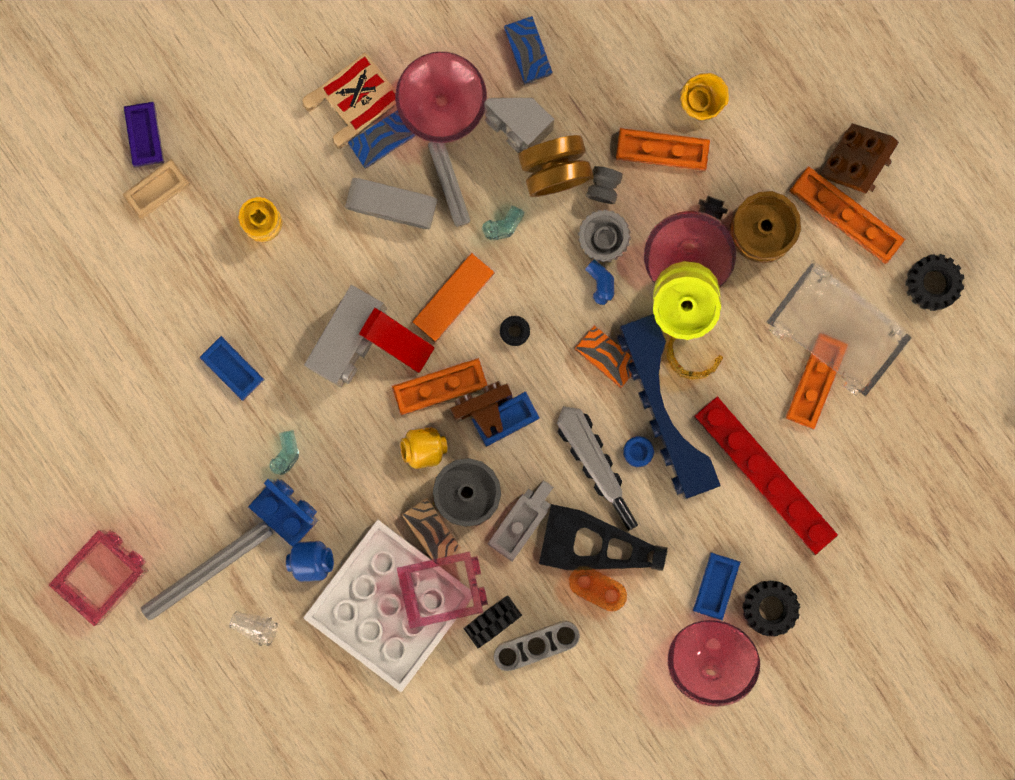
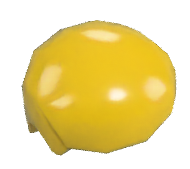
M702 73L693 76L685 83L680 93L681 107L688 116L699 121L718 116L729 102L728 86L721 77L712 73Z

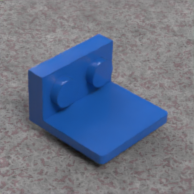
M267 479L264 482L266 488L248 507L293 547L319 521L314 516L317 511L305 500L300 499L298 502L291 495L294 493V490L282 479H277L276 481Z

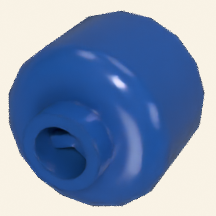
M321 541L298 542L292 547L291 553L286 556V568L288 572H292L294 578L299 582L324 580L328 573L333 570L334 558L332 550L327 548Z

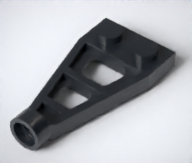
M551 504L539 564L569 571L651 568L663 571L668 547L654 546L582 510ZM587 528L600 535L602 538V548L597 555L578 556L574 552L575 538L579 529ZM612 538L631 544L632 554L629 559H611L607 556L609 541ZM650 551H654L652 563L647 559V554Z

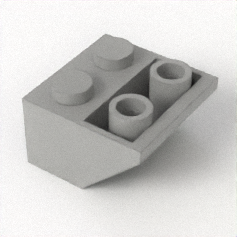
M488 98L484 102L485 116L487 117L485 121L496 132L502 130L508 137L507 143L517 153L540 144L553 131L554 118L533 98Z

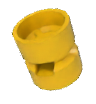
M251 198L243 203L239 210L238 219L240 226L255 241H270L278 236L282 229L283 221L280 212L266 198Z

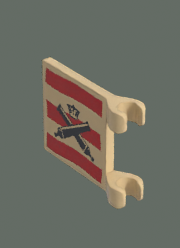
M364 52L319 88L307 94L302 99V104L308 112H311L326 99L347 125V127L333 135V144L338 149H342L355 136L401 102L403 98Z

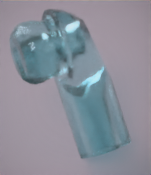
M511 206L504 220L493 222L487 220L484 222L482 232L486 238L494 241L509 238L514 234L525 212L515 206Z
M294 430L279 433L282 450L269 464L270 470L275 474H286L299 459Z

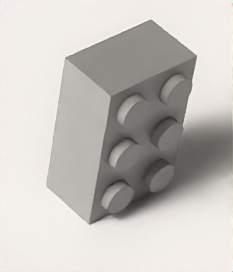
M350 285L304 365L339 387H342L344 382L349 384L357 372V368L354 366L359 356L364 358L373 344L360 336L359 332L374 307L386 314L387 308L384 303L357 287Z

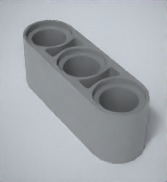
M352 178L345 208L401 224L430 229L437 199L413 191L360 178Z
M561 621L503 642L495 649L494 662L501 670L512 671L570 650L579 642V630L572 622ZM570 627L573 629L574 639L570 643L563 644L558 641L557 632L560 628ZM539 637L544 640L546 646L542 653L533 654L529 651L528 642L532 638ZM504 648L513 649L517 655L515 662L510 665L503 664L499 660L500 651Z

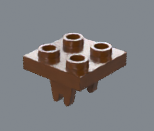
M852 123L827 160L820 175L828 181L865 194L868 190L873 192L876 187L873 184L884 165L889 167L892 163L890 156L899 142L891 135Z
M497 381L482 388L484 392L482 395L473 398L470 393L454 400L456 406L450 409L456 422L472 416L486 437L490 438L492 436L490 430L492 426L496 428L497 432L501 433L503 427L498 404L512 399L508 383L501 386L500 382Z

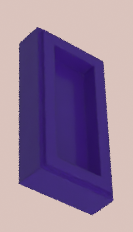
M148 102L124 106L133 166L141 167L164 163L155 103Z

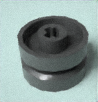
M470 458L455 460L446 465L436 477L433 488L434 503L440 514L453 524L465 527L479 525L490 519L499 506L501 498L500 482L494 471L482 461ZM467 486L473 490L472 497L468 499L461 495L463 488Z

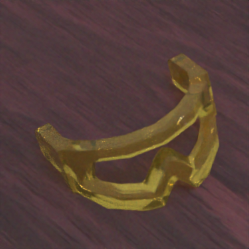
M671 336L666 345V355L674 372L680 377L689 380L703 379L715 373L723 356L718 355L713 366L702 372L684 370L674 355L673 343L677 338Z

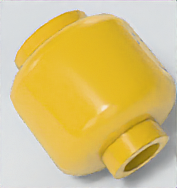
M434 427L409 430L405 438H402L400 442L403 461L405 463L408 462L415 469L439 465L443 454H447L445 436H440Z

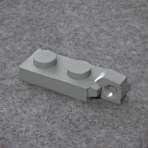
M543 480L535 493L528 489L525 494H522L490 539L488 545L513 562L547 514V509L551 504L545 501V499L554 487Z

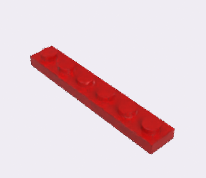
M718 396L694 416L813 555L818 554L838 536L836 531Z

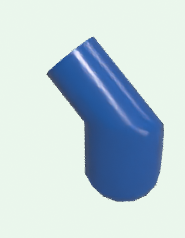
M594 259L585 270L597 281V291L593 294L594 301L599 305H605L615 295L614 277Z

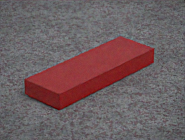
M375 307L359 332L360 336L418 373L421 372L435 349L434 346Z

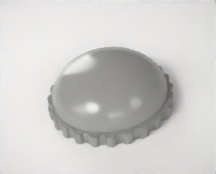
M606 209L604 211L598 210V212H592L590 216L586 217V220L582 221L583 224L580 226V232L578 233L580 236L579 242L585 254H588L591 259L611 262L613 259L617 260L619 256L623 255V252L627 251V246L630 245L629 240H631L629 234L631 231L625 219L618 213L616 214L614 211Z

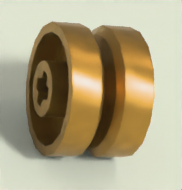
M581 135L549 140L527 148L518 154L522 171L534 173L526 180L530 197H541L580 186L594 178L590 162L577 160L586 152Z
M773 191L758 192L747 197L735 211L730 223V238L735 249L746 259L757 263H769L782 258L797 242L801 232V217L795 204L785 195ZM761 222H765V226L770 225V231L762 230Z

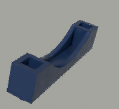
M654 314L620 326L621 334L616 335L622 352L628 351L632 362L628 363L627 366L633 381L639 380L643 391L638 392L644 410L649 408L653 420H650L649 424L654 437H660L664 448L660 449V453L665 466H672L675 477L671 478V482L677 496L682 494L684 499H688L720 487L721 485L711 458L697 450L683 438L673 425L664 407L660 392L659 370L666 341L660 326L656 323Z

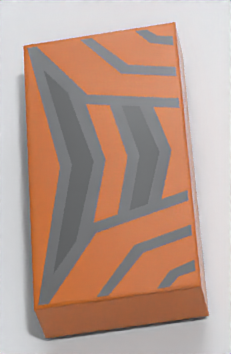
M594 325L574 350L619 388H622L631 377L627 364L631 363L632 359L626 351L622 352L619 345Z

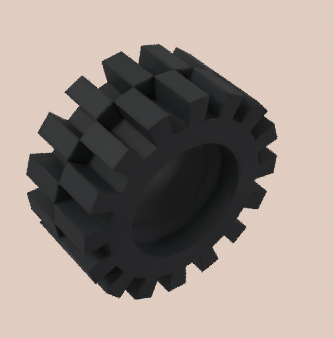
M931 254L917 261L908 271V279L905 281V286H908L907 294L912 296V302L914 304L918 303L920 308L924 310L930 309V311L942 310L952 305L961 296L960 292L964 290L962 280L965 278L964 274H961L959 271L961 270L959 264L956 266L953 263L954 259L951 257L947 259L942 254L938 256ZM930 271L940 272L946 279V287L940 294H932L924 287V277Z
M762 581L752 586L751 590L746 593L745 601L742 605L744 609L743 616L750 628L759 634L772 637L784 635L790 628L796 625L795 621L800 616L798 614L800 603L797 601L796 593L789 586L778 581ZM769 596L777 597L783 605L781 616L772 621L764 619L759 610L762 600Z
M507 595L463 629L476 647L480 648L513 624L522 614Z

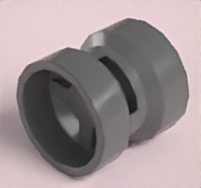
M594 166L593 183L595 185L588 187L586 197L606 204H615L618 195L614 189L617 188V185L621 184L623 174L610 168Z

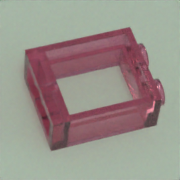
M111 529L108 532L98 530L49 584L55 592L93 626L100 625L149 571L144 566L146 560L134 550L129 553L121 545L124 542L123 539ZM102 543L133 572L103 606L98 608L68 578L93 550Z
M470 551L397 567L410 629L483 613V606L488 605L484 586L478 588L476 575L481 574L478 556L471 557ZM464 561L474 606L422 617L412 572Z

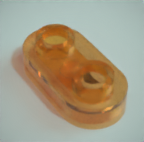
M587 566L578 567L570 574L569 586L581 598L606 611H617L625 605L627 592L621 583ZM583 575L588 576L590 579V584L587 587H581L578 584V579ZM608 590L616 591L617 598L615 601H607L605 594Z

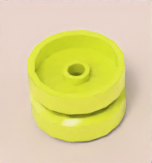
M684 261L672 264L660 273L654 284L653 313L656 323L665 333L674 338L690 340L702 337L714 328L720 317L721 295L717 278L710 269L699 263Z

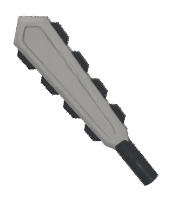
M563 406L556 423L559 427L558 434L564 442L570 443L572 446L570 449L571 454L576 461L583 463L582 471L587 478L594 480L595 491L599 496H604L606 500L613 504L627 530L630 531L637 527L638 523L622 497V480L618 473H613L611 469L613 462L610 456L603 454L601 450L603 443L598 434H593L591 430L593 423L588 414L583 413L581 409Z

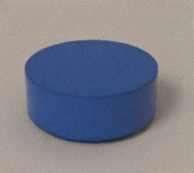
M636 436L626 442L623 448V455L628 464L634 467H643L653 459L654 447L647 438Z

